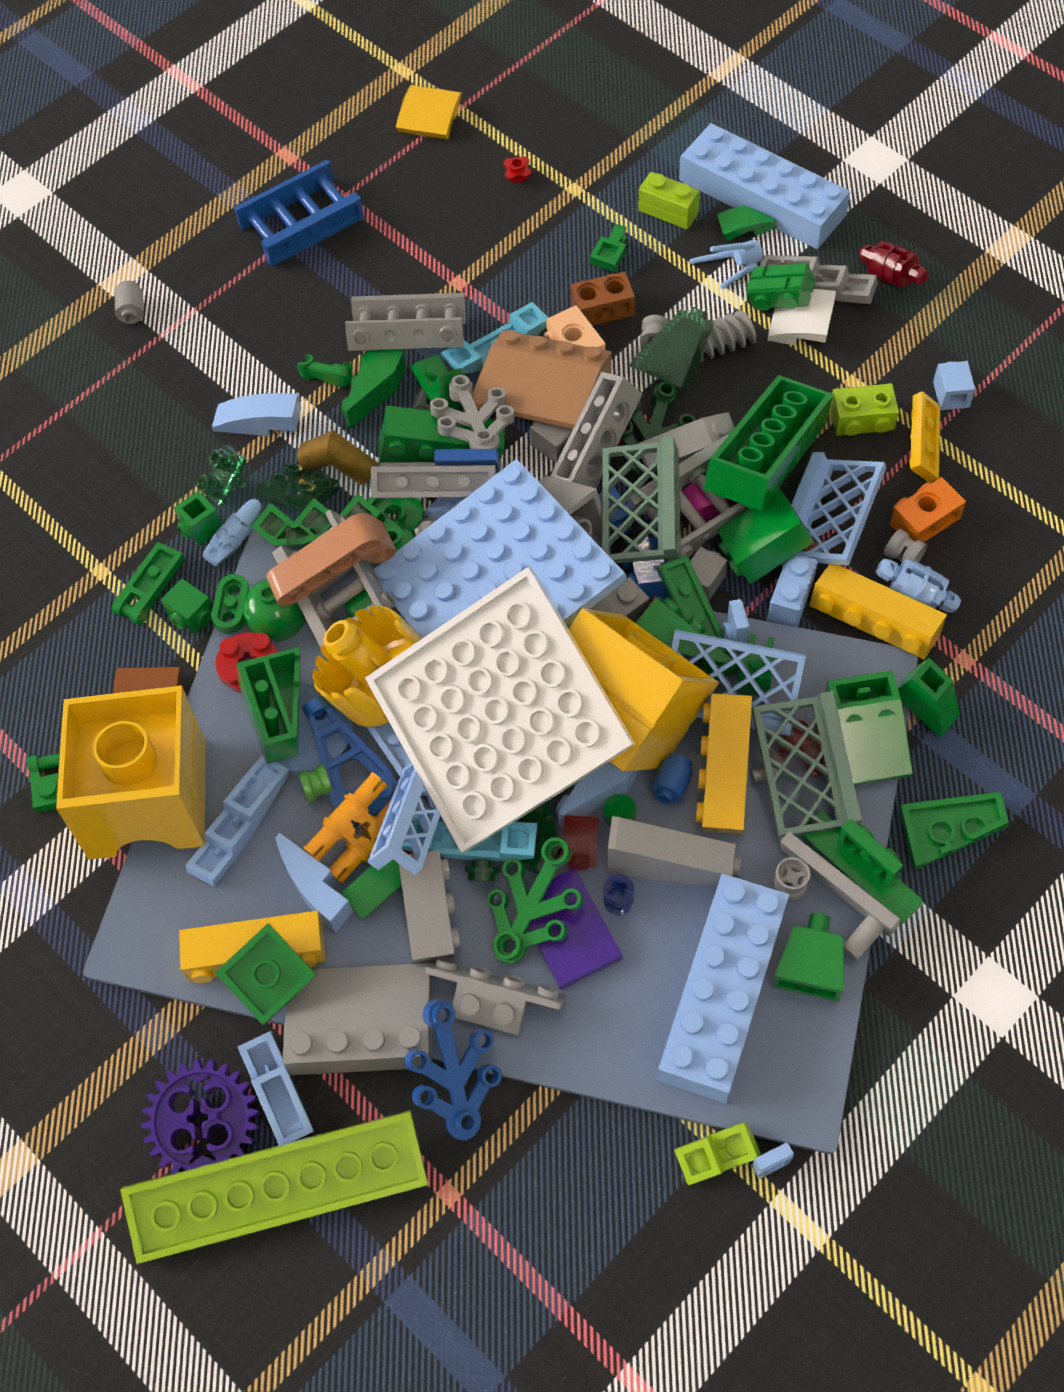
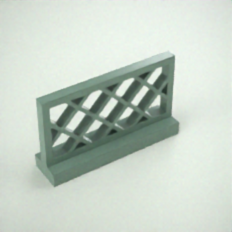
M674 435L661 436V442L603 448L602 549L615 563L667 559L668 562H671L681 557L679 448ZM657 452V460L649 468L639 462L646 453ZM624 456L629 461L617 472L611 467V457ZM635 465L644 474L632 484L623 476ZM649 478H652L658 483V488L648 497L639 488ZM621 481L629 489L617 500L611 495V489ZM636 493L644 502L632 512L623 504ZM651 505L658 511V516L648 525L639 516ZM621 509L629 517L617 528L611 523V517ZM636 521L645 530L632 541L624 532ZM650 534L658 539V550L645 551L639 545ZM619 537L629 544L622 553L611 554V545Z
M833 691L822 692L817 697L753 706L751 711L778 838H783L788 832L795 836L838 829L850 819L859 825L862 817ZM812 708L814 720L809 728L792 718L797 709ZM791 710L789 714H786L783 711ZM774 713L782 718L784 722L777 732L774 733L763 726L761 714ZM787 723L804 733L796 746H793L779 736ZM814 726H816L817 734L811 731ZM765 735L771 738L768 744ZM807 736L820 744L821 752L816 760L799 750ZM774 741L791 752L783 765L770 758L769 749ZM794 754L811 765L802 779L785 768ZM822 757L824 766L818 763ZM772 767L778 770L775 776ZM814 768L827 776L828 785L823 792H820L806 782ZM781 773L798 784L789 798L776 788L775 782ZM801 787L818 797L810 811H807L793 801ZM829 789L831 798L825 795ZM779 799L785 803L782 809L780 807ZM822 800L834 808L836 820L824 822L812 813ZM788 805L805 816L800 826L785 828L782 814ZM808 819L815 823V824L805 825V823L808 821Z

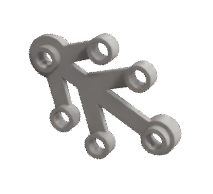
M464 375L453 377L449 383V396L453 401L461 403L464 412L449 408L448 401L443 398L433 399L430 402V412L432 416L439 418L437 422L439 434L467 441L471 449H497L500 444L498 435L507 425L514 422V408L504 405L506 403V391L499 387L490 389L488 391V401L478 411L472 398V382ZM496 411V420L486 429L484 423ZM456 422L471 427L472 431L457 427Z

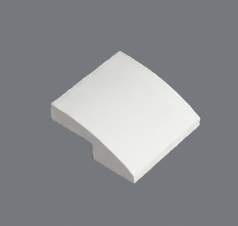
M813 289L809 306H799L794 309L785 307L775 308L767 341L796 345L797 338L826 343L836 291Z

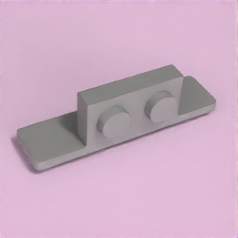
M449 958L432 960L425 968V974L457 982L452 1004L455 1010V1018L516 1035L521 1031L527 1001L560 1010L565 1004L567 997L564 994H560L558 988L550 985L540 984L538 987L526 985L525 980L520 977L506 975L504 978L491 975V971L483 967L473 966L471 969L457 966V961Z

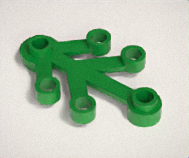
M553 837L543 844L541 854L545 863L529 894H527L523 880L525 874L524 864L514 858L504 862L502 871L509 880L518 912L513 925H511L506 910L510 902L508 894L500 889H493L487 895L486 902L493 911L499 932L493 941V952L496 958L503 963H517L525 956L527 948L549 940L561 942L568 935L567 926L559 920H551L546 924L545 928L525 933L532 920L564 909L576 911L583 906L584 897L582 893L573 888L566 889L562 895L542 901L558 868L566 865L572 856L570 845L561 838ZM563 848V856L560 859H555V850ZM518 864V872L515 875H510V866ZM501 894L503 897L502 903L499 906H495L493 899L496 895ZM576 894L577 902L569 906L567 903L569 895ZM555 925H560V935L553 937L551 934L552 928ZM514 940L516 948L513 952L508 953L506 945L509 941Z

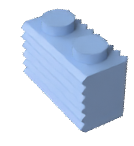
M796 554L785 561L770 602L768 622L798 627L814 583L818 564L816 559Z

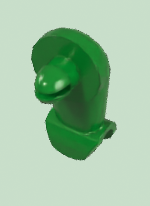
M307 354L305 356L306 362L299 361L297 364L298 371L305 380L316 378L341 388L351 384L352 376L350 373L353 365L349 362H345L342 365H329L316 362L311 354Z

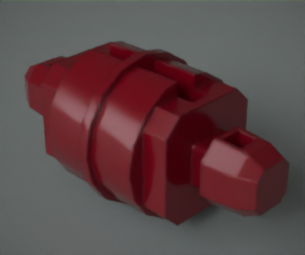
M881 241L875 247L864 245L859 250V258L867 264L868 273L876 275L877 279L885 284L905 288L911 282L923 284L929 277L928 270L919 265V255L902 245Z

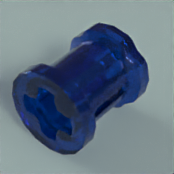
M616 874L610 876L605 881L603 887L604 906L610 913L619 916L624 915L631 910L634 903L633 882L625 875ZM618 892L620 896L624 895V897L619 898L617 894L613 895V893Z

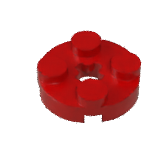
M247 632L235 635L232 638H225L219 645L220 650L215 661L216 670L225 685L233 688V691L242 694L238 683L237 663L242 662L246 658L254 659L277 653L278 650L265 633Z

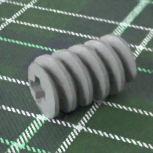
M742 310L736 311L734 315L726 314L723 319L717 317L713 320V323L705 321L702 326L696 324L691 330L693 351L701 362L704 360V352H706L710 359L714 358L715 348L720 355H724V345H727L728 349L732 352L735 351L736 341L741 348L746 346V338H748L751 344L757 342L754 326L748 315Z

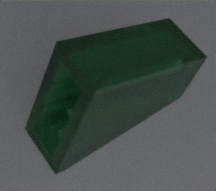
M693 306L690 311L680 310L631 361L630 367L678 387H690L715 321L707 318L708 312Z

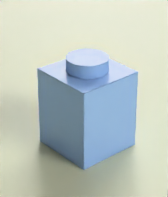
M951 361L938 364L933 384L940 410L970 407L975 386L968 361Z

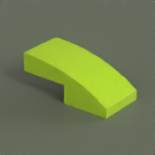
M748 1121L715 1132L674 1150L688 1185L719 1175L725 1170L748 1163L761 1156Z

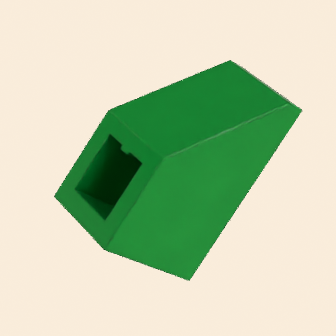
M927 658L911 670L897 686L901 702L939 737H942L960 715L953 680L930 658Z

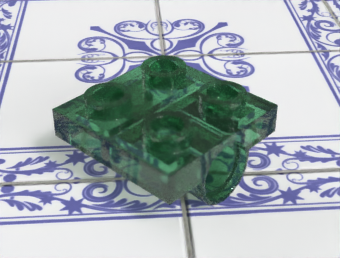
M285 464L258 485V496L290 508L295 507L304 510L313 498L319 503L324 504L339 491L340 480L331 478L323 472H312L302 469L298 464Z

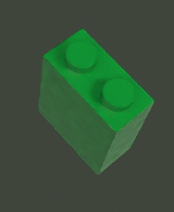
M780 488L762 511L749 508L717 530L723 540L719 543L721 550L728 559L732 558L728 561L730 567L738 577L743 574L750 584L814 543L795 509Z

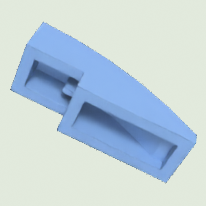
M256 394L220 403L216 410L212 430L270 436L271 430L296 432L301 413L298 394Z
M279 833L275 839L280 856L294 886L312 911H318L323 923L336 933L353 913L349 901L332 889L336 884L332 871Z
M267 1032L238 1046V1050L251 1077L253 1087L278 1144H287L314 1132L294 1081L283 1065V1055L273 1032Z

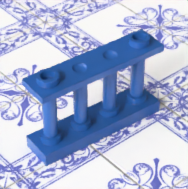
M328 160L234 207L240 229L243 230L253 225L264 240L261 241L266 261L271 267L364 218L362 201L358 194L354 192L344 198L332 184L334 180ZM320 189H323L334 202L322 210L309 196ZM297 201H300L311 214L299 222L286 209L287 206ZM274 213L287 226V228L276 234H273L262 220Z

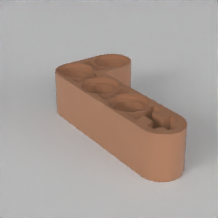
M359 513L344 520L273 567L266 574V578L278 605L288 606L300 601L362 559L374 564L390 559L396 553V548L382 521L369 514Z

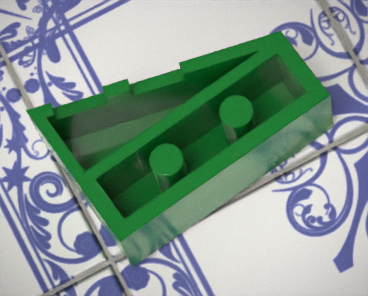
M300 647L237 663L238 683L265 763L270 764L298 756L301 675Z

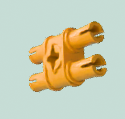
M373 772L370 773V776L353 794L344 795L345 799L328 818H323L322 824L324 826L303 847L306 852H309L313 858L320 862L321 858L338 840H344L347 843L345 845L347 849L328 867L332 871L334 878L341 884L345 882L362 861L366 863L369 860L391 802L390 800L376 817L368 813V807L388 787ZM351 820L360 823L359 827L364 835L355 833L356 830Z

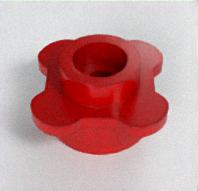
M522 156L505 159L503 162V166L507 170L505 177L514 183L525 181L531 175V169L528 168L529 158Z

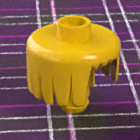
M386 606L368 607L372 614L366 609L356 611L355 616L359 621L347 618L332 624L324 635V643L320 649L327 661L321 656H317L315 665L319 671L314 668L312 673L316 690L348 719L363 727H378L390 723L365 678L423 639L397 612Z

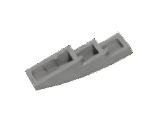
M764 255L760 267L809 263L815 278L814 289L836 291V301L871 304L878 285L876 275L849 274L847 266L820 265L818 257Z

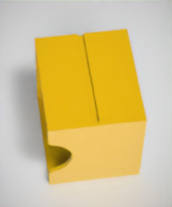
M582 608L570 626L569 631L636 744L609 762L623 772L659 769L662 760L674 752L719 682L625 615Z
M182 685L64 699L56 809L88 860L114 857L123 845L141 840L160 841L170 844L177 849L205 846L206 739L196 716H194Z

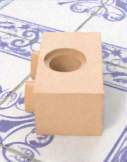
M576 305L546 319V339L561 342L568 341L576 345L597 347L605 350V342Z

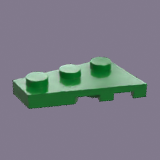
M1001 792L901 804L899 808L913 871L1006 828L1009 823Z

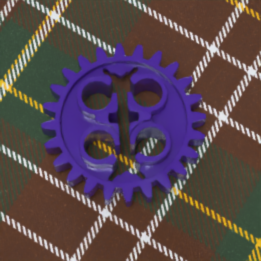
M194 1059L192 1070L186 1064L180 1063L179 1075L168 1070L166 1071L169 1080L167 1084L160 1081L155 1082L160 1092L158 1095L147 1094L146 1097L154 1102L153 1107L142 1109L143 1113L151 1117L150 1121L141 1124V1128L151 1130L152 1134L144 1138L143 1142L156 1144L149 1154L151 1157L163 1155L159 1164L161 1168H166L171 1163H174L171 1174L182 1172L184 1168L189 1170L227 1160L235 1155H245L246 1152L242 1148L244 1143L249 1145L255 1144V1141L248 1134L249 1131L260 1130L258 1125L251 1123V1118L260 1115L261 1111L250 1109V1105L258 1100V1097L256 1095L246 1096L245 1093L252 1085L249 1082L238 1084L242 1076L239 1071H235L228 1076L229 1065L224 1063L216 1071V1061L209 1059L206 1068L203 1069L201 1061ZM211 1076L209 1081L203 1086L204 1091L212 1094L215 1090L223 1089L226 1094V1101L221 1107L214 1109L209 1099L201 1098V1112L208 1115V1121L202 1122L203 1138L212 1139L214 1130L222 1125L228 1130V1138L224 1144L219 1146L208 1143L206 1148L212 1152L211 1154L216 1158L215 1161L210 1157L207 1158L202 1155L191 1163L195 1157L194 1155L198 1154L199 1149L196 1146L190 1145L188 1148L180 1150L177 1147L176 1139L180 1132L188 1130L191 1133L192 1139L201 1140V1126L194 1124V1118L200 1116L199 1101L190 1099L188 1108L181 1113L175 1110L174 1103L180 1094L195 1095L196 1091L190 1087L191 1085L186 1081L187 1079L200 1084Z

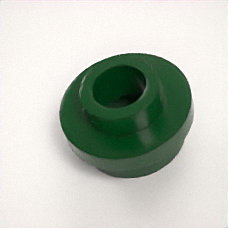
M472 860V867H465V872H468V881L495 882V873H499V868H492V861Z

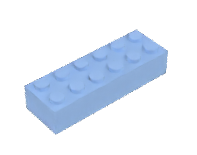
M712 123L680 156V181L701 190L733 208L745 205L774 218L778 226L775 229L815 249L822 245L847 215L851 191Z
M721 874L658 1068L657 1081L727 1104L789 894Z

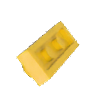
M922 391L913 395L911 411L912 433L910 435L911 458L909 463L910 469L914 473L921 476L927 482H932L939 479L940 405Z

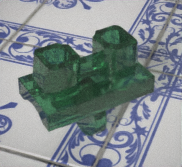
M227 444L224 445L223 449H212L208 457V463L213 466L210 475L204 473L199 475L195 486L202 493L206 494L213 502L220 506L225 505L235 486L245 487L247 484V480L241 476L247 459L237 453L235 448Z

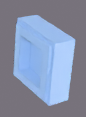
M787 1142L755 1158L752 1168L758 1178H763L790 1164L794 1153Z

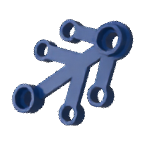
M434 999L425 1005L423 1020L427 1026L436 1029L444 1069L431 1062L426 1052L417 1049L409 1051L405 1056L404 1062L408 1070L422 1073L449 1090L452 1105L439 1099L436 1090L426 1085H420L415 1088L412 1100L417 1107L430 1109L443 1117L446 1128L452 1137L459 1140H468L475 1136L480 1128L481 1116L478 1109L489 1088L497 1086L502 1078L501 1070L497 1066L491 1064L482 1065L477 1071L478 1080L468 1098H466L464 1086L482 1052H487L493 1047L494 1036L488 1030H474L469 1038L470 1044L459 1063L451 1024L455 1019L454 1007L448 1001ZM444 1008L446 1011L445 1019L441 1022L438 1018L439 1011ZM484 1034L485 1043L483 1046L480 1047L478 1044V1038L480 1035ZM416 1055H420L421 1064L415 1068L413 1059ZM491 1069L493 1077L487 1082L486 1073ZM427 1090L429 1099L426 1103H422L421 1095ZM467 1115L468 1123L465 1128H462L461 1120Z

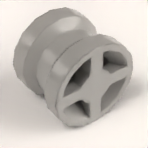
M660 315L645 317L642 321L643 332L640 335L641 346L649 351L665 349L668 346L669 340L667 335L670 332L669 320Z

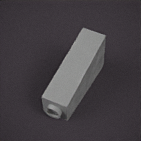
M612 816L608 844L609 875L711 887L718 886L721 874L739 878L741 857L734 856L735 844Z

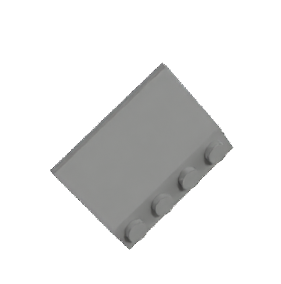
M429 963L312 969L317 976L287 1004L284 1024L283 1065L289 1074L307 1075L407 1069L404 1062L405 1056L413 1049L426 1052L432 1062V1028L427 1026L423 1020V1009L431 1001V975L425 974V968ZM416 1055L413 1059L415 1068L421 1064L420 1055Z

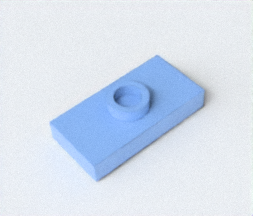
M741 599L729 601L727 622L722 624L724 638L747 643L749 622L743 601ZM735 650L737 655L743 653V651Z

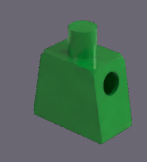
M811 913L807 928L793 926L774 976L773 988L839 1002L844 988L843 937L828 933L831 920L829 916L822 913Z

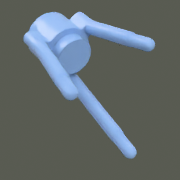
M751 240L744 243L712 246L710 251L719 253L692 258L689 262L690 264H696L734 256L737 265H743L745 268L721 283L720 288L724 289L747 273L752 272L753 267H757L756 263L762 261L763 253L759 242Z

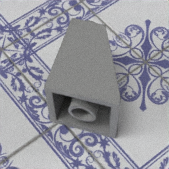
M550 476L541 478L538 482L602 548V505L597 488Z

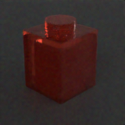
M565 815L563 840L570 845L572 856L570 861L564 866H568L570 869L575 868L577 871L596 868L599 817ZM563 848L561 849V857L564 854Z

